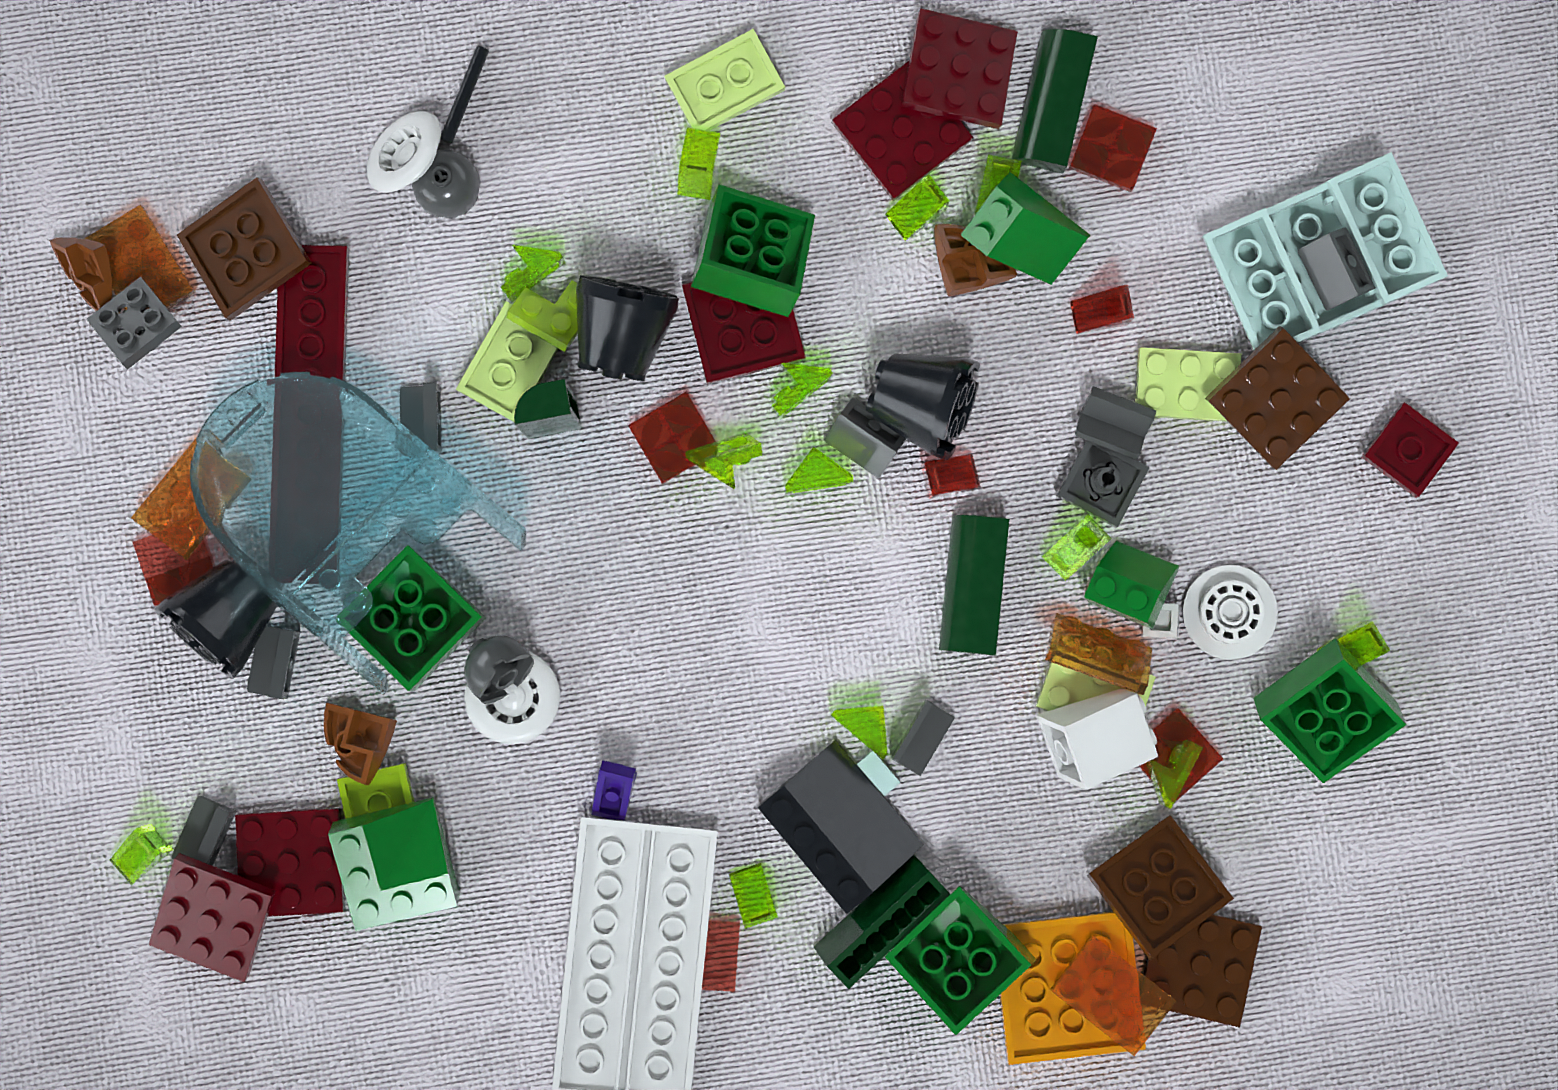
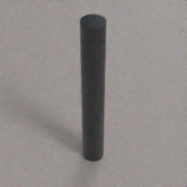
M476 46L442 131L440 140L452 144L489 53V50L482 46Z

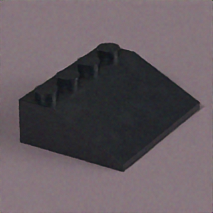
M837 740L833 741L757 805L761 813L846 914L872 894L924 845Z

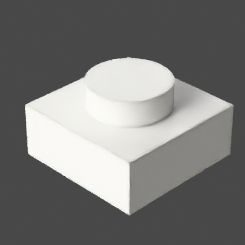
M1163 604L1153 629L1143 626L1142 637L1144 639L1178 640L1180 605Z

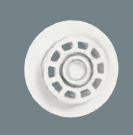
M426 111L411 112L395 120L379 136L367 162V178L376 191L389 193L400 190L417 181L426 173L434 161L441 138V126L437 117Z
M1238 565L1217 566L1201 574L1188 589L1183 604V620L1192 641L1205 653L1225 660L1242 659L1258 652L1272 637L1278 619L1277 602L1271 587L1259 574ZM1232 586L1239 587V592L1233 591ZM1221 587H1224L1226 590L1223 594L1217 591ZM1246 593L1252 597V600L1246 597ZM1211 596L1215 598L1212 605L1207 603ZM1253 605L1256 607V614L1253 612ZM1206 610L1211 611V619L1207 620ZM1254 620L1255 622L1251 628L1249 624ZM1213 623L1219 628L1216 632L1210 627ZM1244 630L1245 635L1238 637V632ZM1224 632L1231 633L1230 639L1223 637Z
M532 652L530 654L534 659V665L530 673L518 687L512 683L504 689L508 693L507 696L494 703H490L494 704L497 709L494 714L488 707L490 704H483L471 692L468 685L466 684L464 702L469 719L481 734L493 741L503 744H521L531 741L545 732L556 717L560 703V689L557 678L550 666ZM531 679L534 680V682L537 685V688H532V686L529 683ZM536 693L539 694L538 704L534 702V694ZM532 707L535 711L529 717L527 711ZM501 714L508 716L507 722L499 720V716ZM522 716L523 721L514 723V717Z

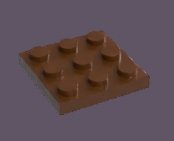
M258 177L177 234L223 316L229 320H233L312 263L264 181Z
M1281 326L1264 340L1205 398L1274 470H1277L1350 400L1349 396Z
M1171 815L1087 875L1149 960L1155 958L1234 899Z
M1213 914L1152 960H1149L1147 957L1139 992L1141 1004L1240 1028L1262 926Z

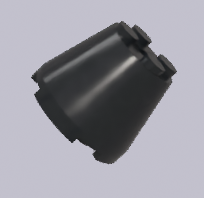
M580 275L576 287L578 368L589 371H598V368L603 370L602 375L606 377L622 379L623 373H625L626 378L645 381L646 373L677 313L679 298L674 294L646 286H636L616 282V280Z
M894 353L888 361L882 359L878 364L875 379H878L879 382L876 392H872L868 398L866 411L872 413L874 419L932 456L948 460L956 449V445L952 444L954 438L960 436L962 430L965 431L974 406L979 382L973 379L974 371H979L980 363L965 357Z
M239 558L232 562L224 560L166 597L154 609L161 618L167 616L171 619L169 623L170 629L204 660L211 662L213 665L222 664L224 667L220 671L231 679H234L244 668L277 608L275 600L279 597V594L265 582L259 584L251 577L253 570Z

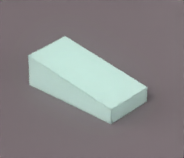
M873 750L857 763L859 768L883 796H886L900 783Z

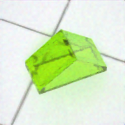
M687 127L679 164L677 195L711 200L721 132Z
M987 155L983 165L975 214L1009 172L1018 178L1022 160Z
M928 174L885 215L906 241L947 210L950 201L930 174Z
M813 446L785 484V494L853 485V475Z
M1373 621L1359 622L1335 637L1361 665L1390 651ZM1330 641L1317 648V651L1324 647L1326 644H1328Z
M883 705L834 709L830 713L835 720L881 759L888 755Z
M149 824L133 830L109 860L132 886L173 849L156 829Z
M761 863L729 873L745 929L778 918V911Z

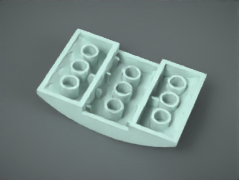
M1392 152L1331 178L1327 182L1267 209L1263 208L1202 236L1253 350L1279 326L1283 327L1297 343H1301L1448 276ZM1346 227L1375 289L1331 310H1325L1298 254V250L1330 232Z

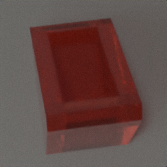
M1128 285L1118 286L1070 301L1076 334L1127 326L1134 319Z
M973 454L951 457L948 460H932L925 462L921 466L929 500L981 487Z

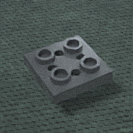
M141 276L86 319L127 370L182 327ZM127 307V310L125 309L123 313H120L123 308Z
M1086 440L1056 496L1117 528L1150 467L1129 456ZM1109 462L1113 463V464H1109V467H1106V464H1107V463H1109ZM1085 469H1089V470L1086 471V473H1085L1086 477H1084V476H1083V471H1084ZM1116 487H1117V489H1116L1117 492H1120V491H1121V488H1122V492H1121L1120 495H1116V494L1113 492ZM1096 494H1098V495H1099L1098 501L1094 502V501H1092V500L1090 499V495L1092 496L1093 499H1097L1098 496H1097Z

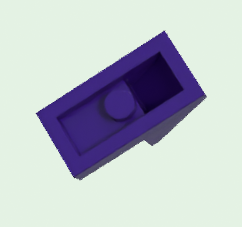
M602 760L591 815L625 821L637 775L636 768Z

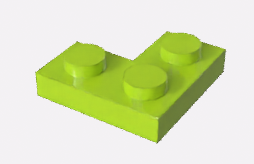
M571 280L555 304L525 287L508 310L507 319L566 352L578 334L577 283Z

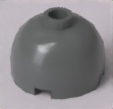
M438 149L434 161L426 173L412 183V190L417 202L427 213L433 216L453 219L464 215L475 205L478 199L480 178L476 167L465 155L454 150Z
M508 636L482 638L477 640L469 649L470 654L465 662L464 676L471 692L483 704H490L507 696L508 693L504 689L512 683L518 687L525 680L534 665V659L531 657L530 652L514 638Z

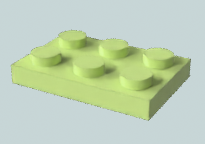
M754 29L664 76L696 138L785 91V85Z
M506 301L456 390L514 422L515 409L519 399L527 390L540 383L559 348L507 319L508 310L513 304Z
M1140 347L1138 349L1135 402L1156 410L1155 417L1227 422L1205 398L1241 364L1242 354Z
M1058 642L1036 707L1050 711L1121 688L1137 693L1146 706L1156 677Z

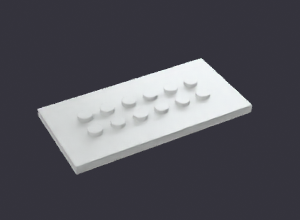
M581 817L552 1090L692 1089L718 830Z

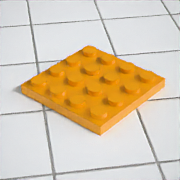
M1114 911L1003 924L1037 959L1000 994L1007 1062L1009 1065L1146 1050L1133 937Z

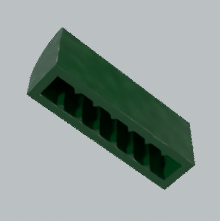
M1047 29L1041 33L1011 162L1061 174L1065 172L1069 162L1098 36L1067 29Z
M565 379L545 382L531 387L521 396L516 405L514 414L515 425L528 439L582 429L576 396Z
M952 515L939 650L996 656L1010 519L976 515Z
M912 855L884 883L814 946V949L833 974L850 989L936 909L950 893L915 855Z

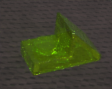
M512 245L527 267L524 270L517 268L503 279L505 283L500 287L511 303L518 298L525 287L532 289L566 264L560 252Z
M781 363V368L796 386L791 389L788 385L773 397L776 403L772 405V411L781 420L832 379L833 372L830 368Z
M746 432L685 451L688 460L735 489L733 465H744L749 463L752 458L763 455L761 442Z
M1087 514L1078 520L1064 536L1049 548L1042 558L1066 581L1112 538Z
M1184 740L1182 745L1178 743L1169 757V762L1172 763L1170 769L1154 760L1146 762L1160 805L1169 809L1172 808L1203 747L1188 740Z

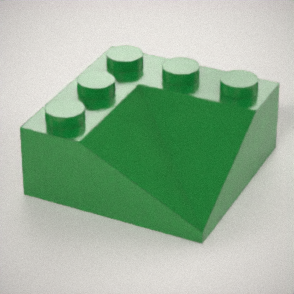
M718 184L707 210L691 287L789 317L801 293L815 215Z
M409 545L335 618L409 692L416 691L486 619L465 596Z
M1336 638L1253 698L1260 720L1323 784L1407 725L1396 700Z
M434 797L332 823L328 836L355 931L457 907L460 891Z
M961 886L951 893L885 956L890 964L955 1035L964 1029L1037 960L1009 929Z

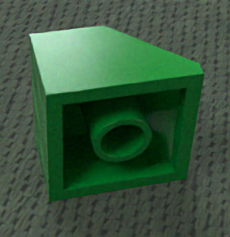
M1115 541L1097 565L1084 598L1094 606L1153 629L1179 566Z

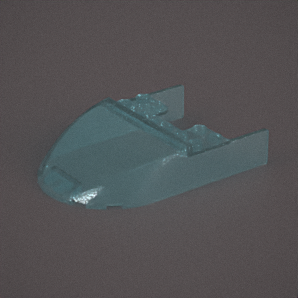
M310 372L280 373L279 377L261 382L259 379L241 387L222 401L205 421L196 439L197 444L190 464L191 489L198 512L212 535L241 569L280 609H285L383 695L389 690L387 676L344 639L369 613L373 604L371 592L355 577L401 530L420 544H433L467 511L475 512L520 551L526 546V529L371 397L357 387L335 377L329 379L310 375Z

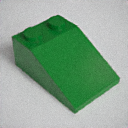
M1009 172L995 187L961 233V236L986 256L1052 285L1090 237V234Z

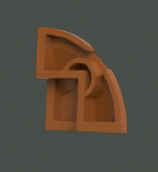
M936 224L934 227L936 251L948 297L994 286L1017 276L1014 268L986 256L963 238L961 233L966 227L955 224Z
M70 237L49 240L68 279H72L77 288L82 291L80 292L81 297L91 308L97 311L112 299L111 266L104 244L88 239Z
M326 703L324 734L327 745L334 746L340 758L335 763L351 779L364 785H370L386 755L397 720Z

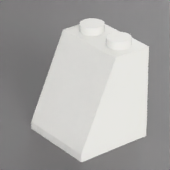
M1126 689L1114 690L1037 715L1058 777L1085 790L1091 789L1158 757L1155 748L1157 744L1155 733L1148 726L1144 716L1146 713L1144 701L1137 693Z

